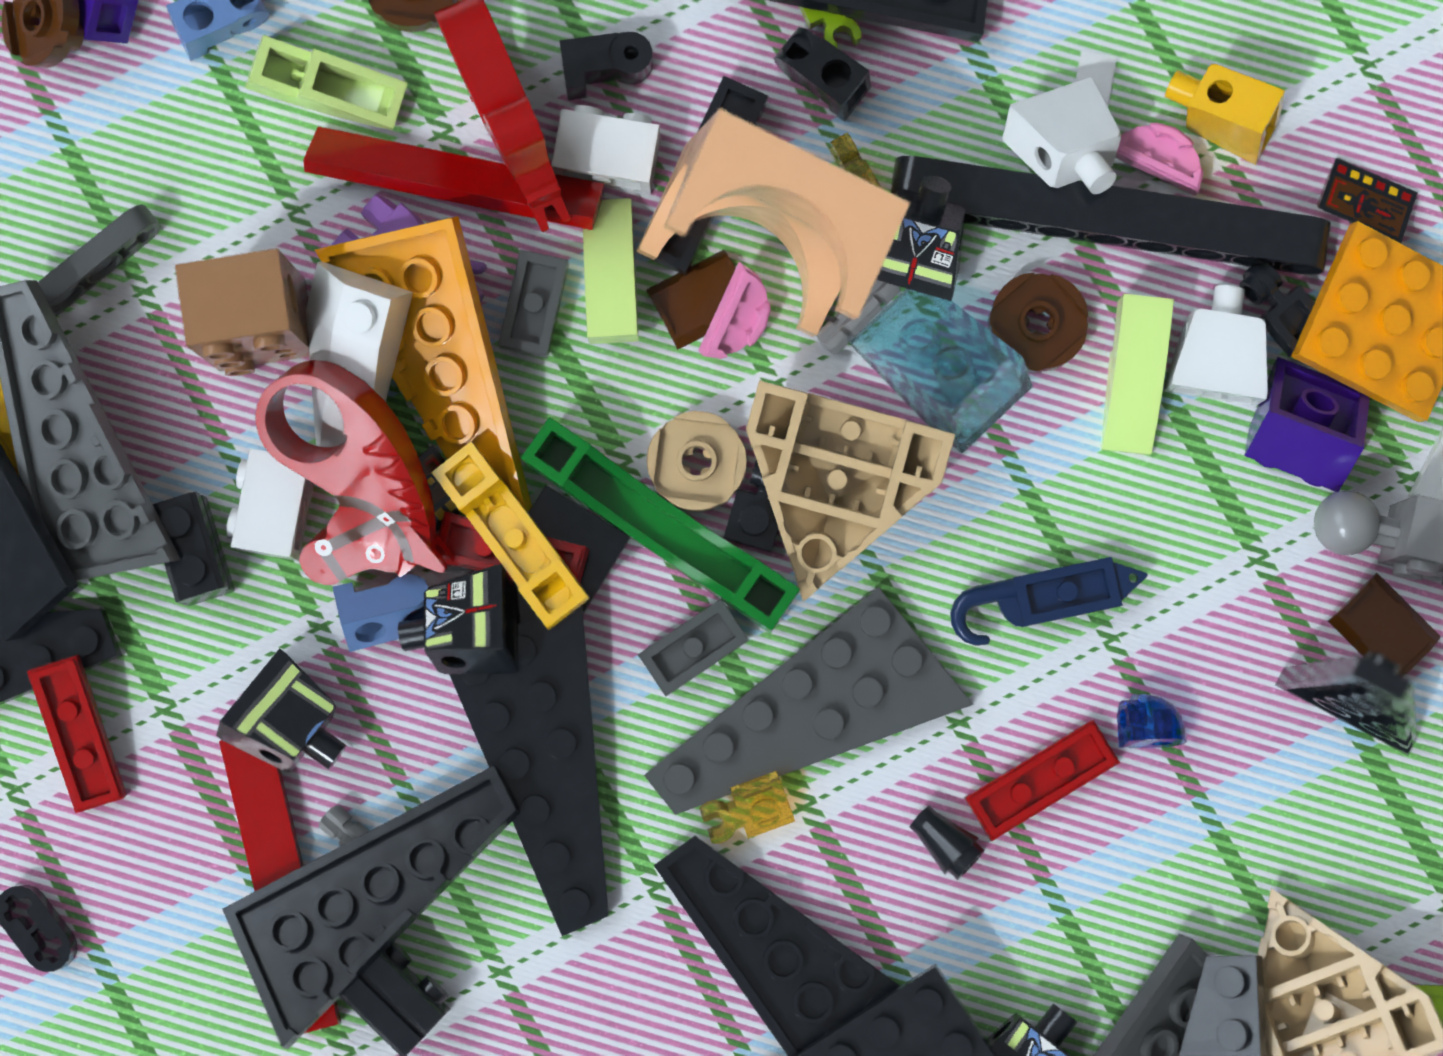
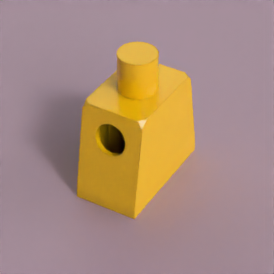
M1210 64L1202 80L1177 70L1165 92V98L1188 108L1186 128L1254 165L1259 161L1279 123L1285 90L1218 64Z

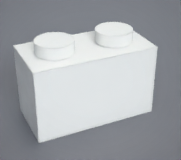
M577 105L574 111L561 109L551 165L554 174L603 183L605 187L651 194L661 140L660 126L658 124H652L651 118L636 113H625L623 118L603 116L604 112L601 109L587 105Z
M250 448L248 460H241L236 476L237 489H242L238 509H231L227 522L226 533L228 538H232L231 547L243 552L299 561L314 483L279 463L268 451Z

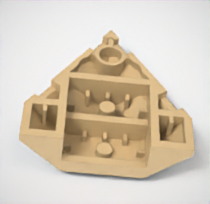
M759 380L746 431L797 580L798 588H800L803 602L942 483L955 438L954 433Z
M1271 888L1267 906L1269 912L1263 938L1261 937L1257 956H1263L1267 1056H1436L1443 1052V1025L1430 996Z

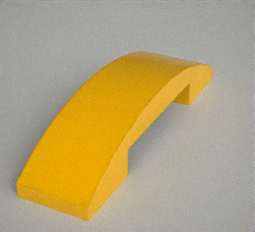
M470 441L431 472L459 511L466 515L519 587L518 590L547 629L553 628L590 599L554 546L474 443Z

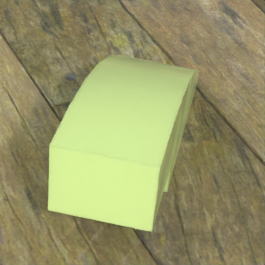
M263 35L258 43L245 88L338 118L393 130L408 83L315 48L310 52Z
M606 199L601 202L593 230L583 229L587 338L589 344L639 341L632 199Z
M1123 294L1117 301L1113 350L1109 356L1101 450L1142 455L1152 454L1167 364L1174 299Z

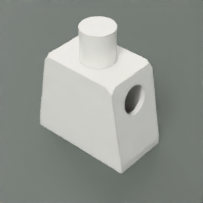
M1091 77L1010 104L1002 139L1050 187L1059 188L1082 180L1092 194H1100L1113 185L1116 180V174L1111 167L1114 164L1120 144L1121 133Z
M1217 285L1214 290L1212 310L1195 308L1187 316L1164 383L1163 392L1257 406L1267 399L1266 323L1262 318L1241 315L1245 294L1243 288L1231 285Z

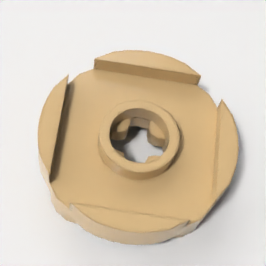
M704 411L682 413L660 428L650 442L647 453L649 477L658 495L678 509L689 512H705L729 502L740 488L745 477L747 463L745 447L737 432L730 427V424L715 414ZM696 448L703 449L704 458L712 460L710 468H703L700 475H692L690 467L682 465L683 457L692 456Z

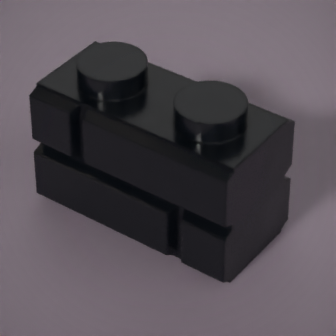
M195 491L153 504L181 558L179 561L164 563L175 602L190 606L234 592L235 588L207 497Z
M393 942L340 997L400 1056H407L451 1009L444 1003L448 997L446 991L430 976L426 975L422 980L407 967L412 962L410 956L397 943Z

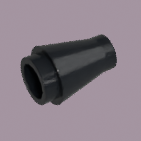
M930 805L909 826L917 834L944 875L949 872L957 880L985 852L977 843L979 840L977 836L939 814Z

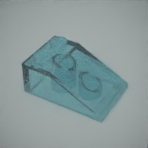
M910 289L904 290L850 341L851 346L928 426L955 434L952 446L961 454L1033 387L1024 359L1019 353L953 301Z

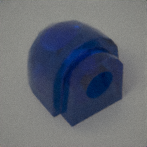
M1133 694L1130 700H1121L1117 711L1119 748H1165L1179 746L1187 742L1182 716L1173 704L1162 697Z

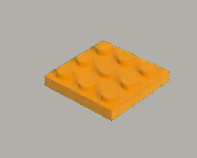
M1359 221L1350 224L1291 357L1418 423L1428 421L1443 386V266Z

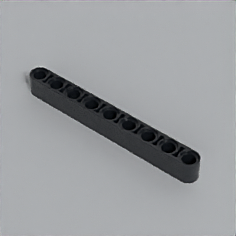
M900 156L895 159L890 193L895 195L901 189L919 193L924 177H941L952 186L948 202L961 205L966 209L965 224L1249 267L1253 265L1260 266L1262 263H1266L1276 271L1295 274L1317 275L1324 273L1331 222L1320 217L1111 186L1100 194H1092L1083 181H1076L1059 188L1050 187L1037 174L918 156Z

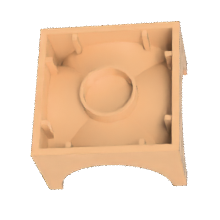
M719 109L685 144L636 252L655 260L664 245L675 233L683 237L692 222L703 218L734 216L755 222L773 233L785 245L793 257L801 278L803 298L796 329L814 337L818 335L839 292V301L835 311L853 320L859 318L910 202L735 115Z

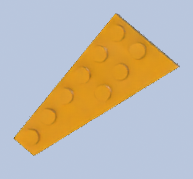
M459 216L315 249L314 251L322 262L413 292L392 378L406 401H412L425 422L422 424V427L431 441L436 440L447 459L471 441L499 474L527 512L531 510L532 504Z

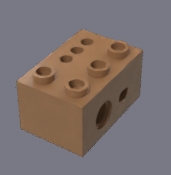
M278 248L175 265L186 346L217 370H225L226 376H241L254 373V365L309 357L306 280Z

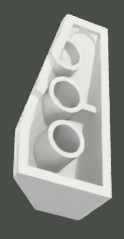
M322 261L317 262L306 308L310 360L328 361L345 368L365 381L386 402L413 292ZM312 386L316 446L334 447L346 442L347 436L343 434L344 424L339 408L326 393Z

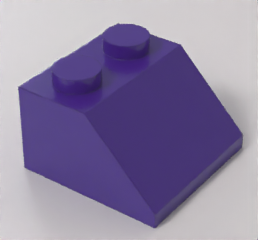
M1277 357L1267 380V399L1257 406L1250 424L1244 456L1254 459L1264 467L1277 468L1300 477L1310 485L1322 486L1339 492L1365 446L1370 397L1327 375Z

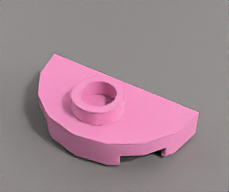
M1156 122L1146 126L1135 127L1121 134L1115 158L1194 196L1199 192L1203 178V168H1201L1199 156L1193 148L1194 143L1184 133L1175 127Z
M741 262L738 263L699 347L698 351L702 356L719 359L726 358L727 354L737 352L746 345L751 347L766 329L771 311L766 288L760 277Z

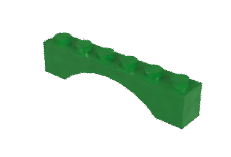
M550 416L521 456L522 461L527 467L630 536V538L714 596L722 599L727 605L770 634L800 591V588L761 561L723 539L669 503Z

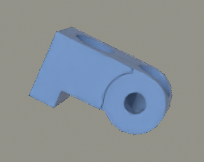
M178 0L166 5L171 23L190 61L208 54L207 48L234 37L233 35L255 29L269 17V12L263 0Z
M408 574L394 578L387 585L355 592L352 582L332 587L349 652L399 639L398 624L400 621L423 618L424 592L429 587L426 581L420 576Z

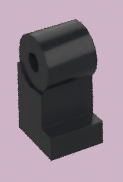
M798 27L774 57L776 65L784 74L829 105V110L844 122L871 88L868 69L824 38L820 39L802 27Z
M637 32L611 33L559 40L568 101L587 98L586 85L618 80L627 85H635L643 82L652 70V47L646 37Z

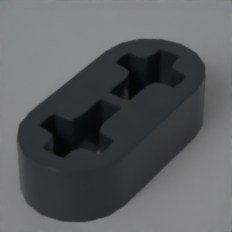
M30 885L14 886L5 890L0 895V925L35 969L43 972H53L68 966L74 960L77 953V940L71 929L38 888ZM14 897L18 900L30 899L32 905L28 907L27 913L35 925L32 926L24 916L19 918L12 916L11 912L16 908V904L13 901ZM39 931L48 940L56 938L61 940L62 945L57 949L60 956L59 960L54 956L46 959L43 957L41 952L46 948V944L38 934Z

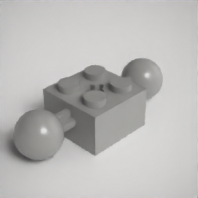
M1355 491L1333 493L1318 506L1314 516V530L1320 543L1331 552L1339 555H1354L1365 551L1372 544L1381 546L1378 563L1393 566V575L1414 580H1422L1423 575L1441 577V585L1443 586V500L1416 495L1390 505L1388 517L1379 515L1374 503L1365 495Z

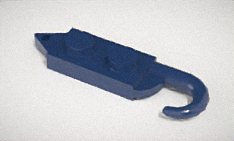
M1112 557L973 586L961 592L954 600L950 611L951 625L956 635L964 642L975 646L988 645L990 638L987 635H977L967 627L966 615L973 607L997 602L1000 612L1007 622L1015 627H1027L1123 606L1122 600L1146 579L1148 574L1114 563ZM1130 574L1136 576L1137 580L1135 583L1129 580Z

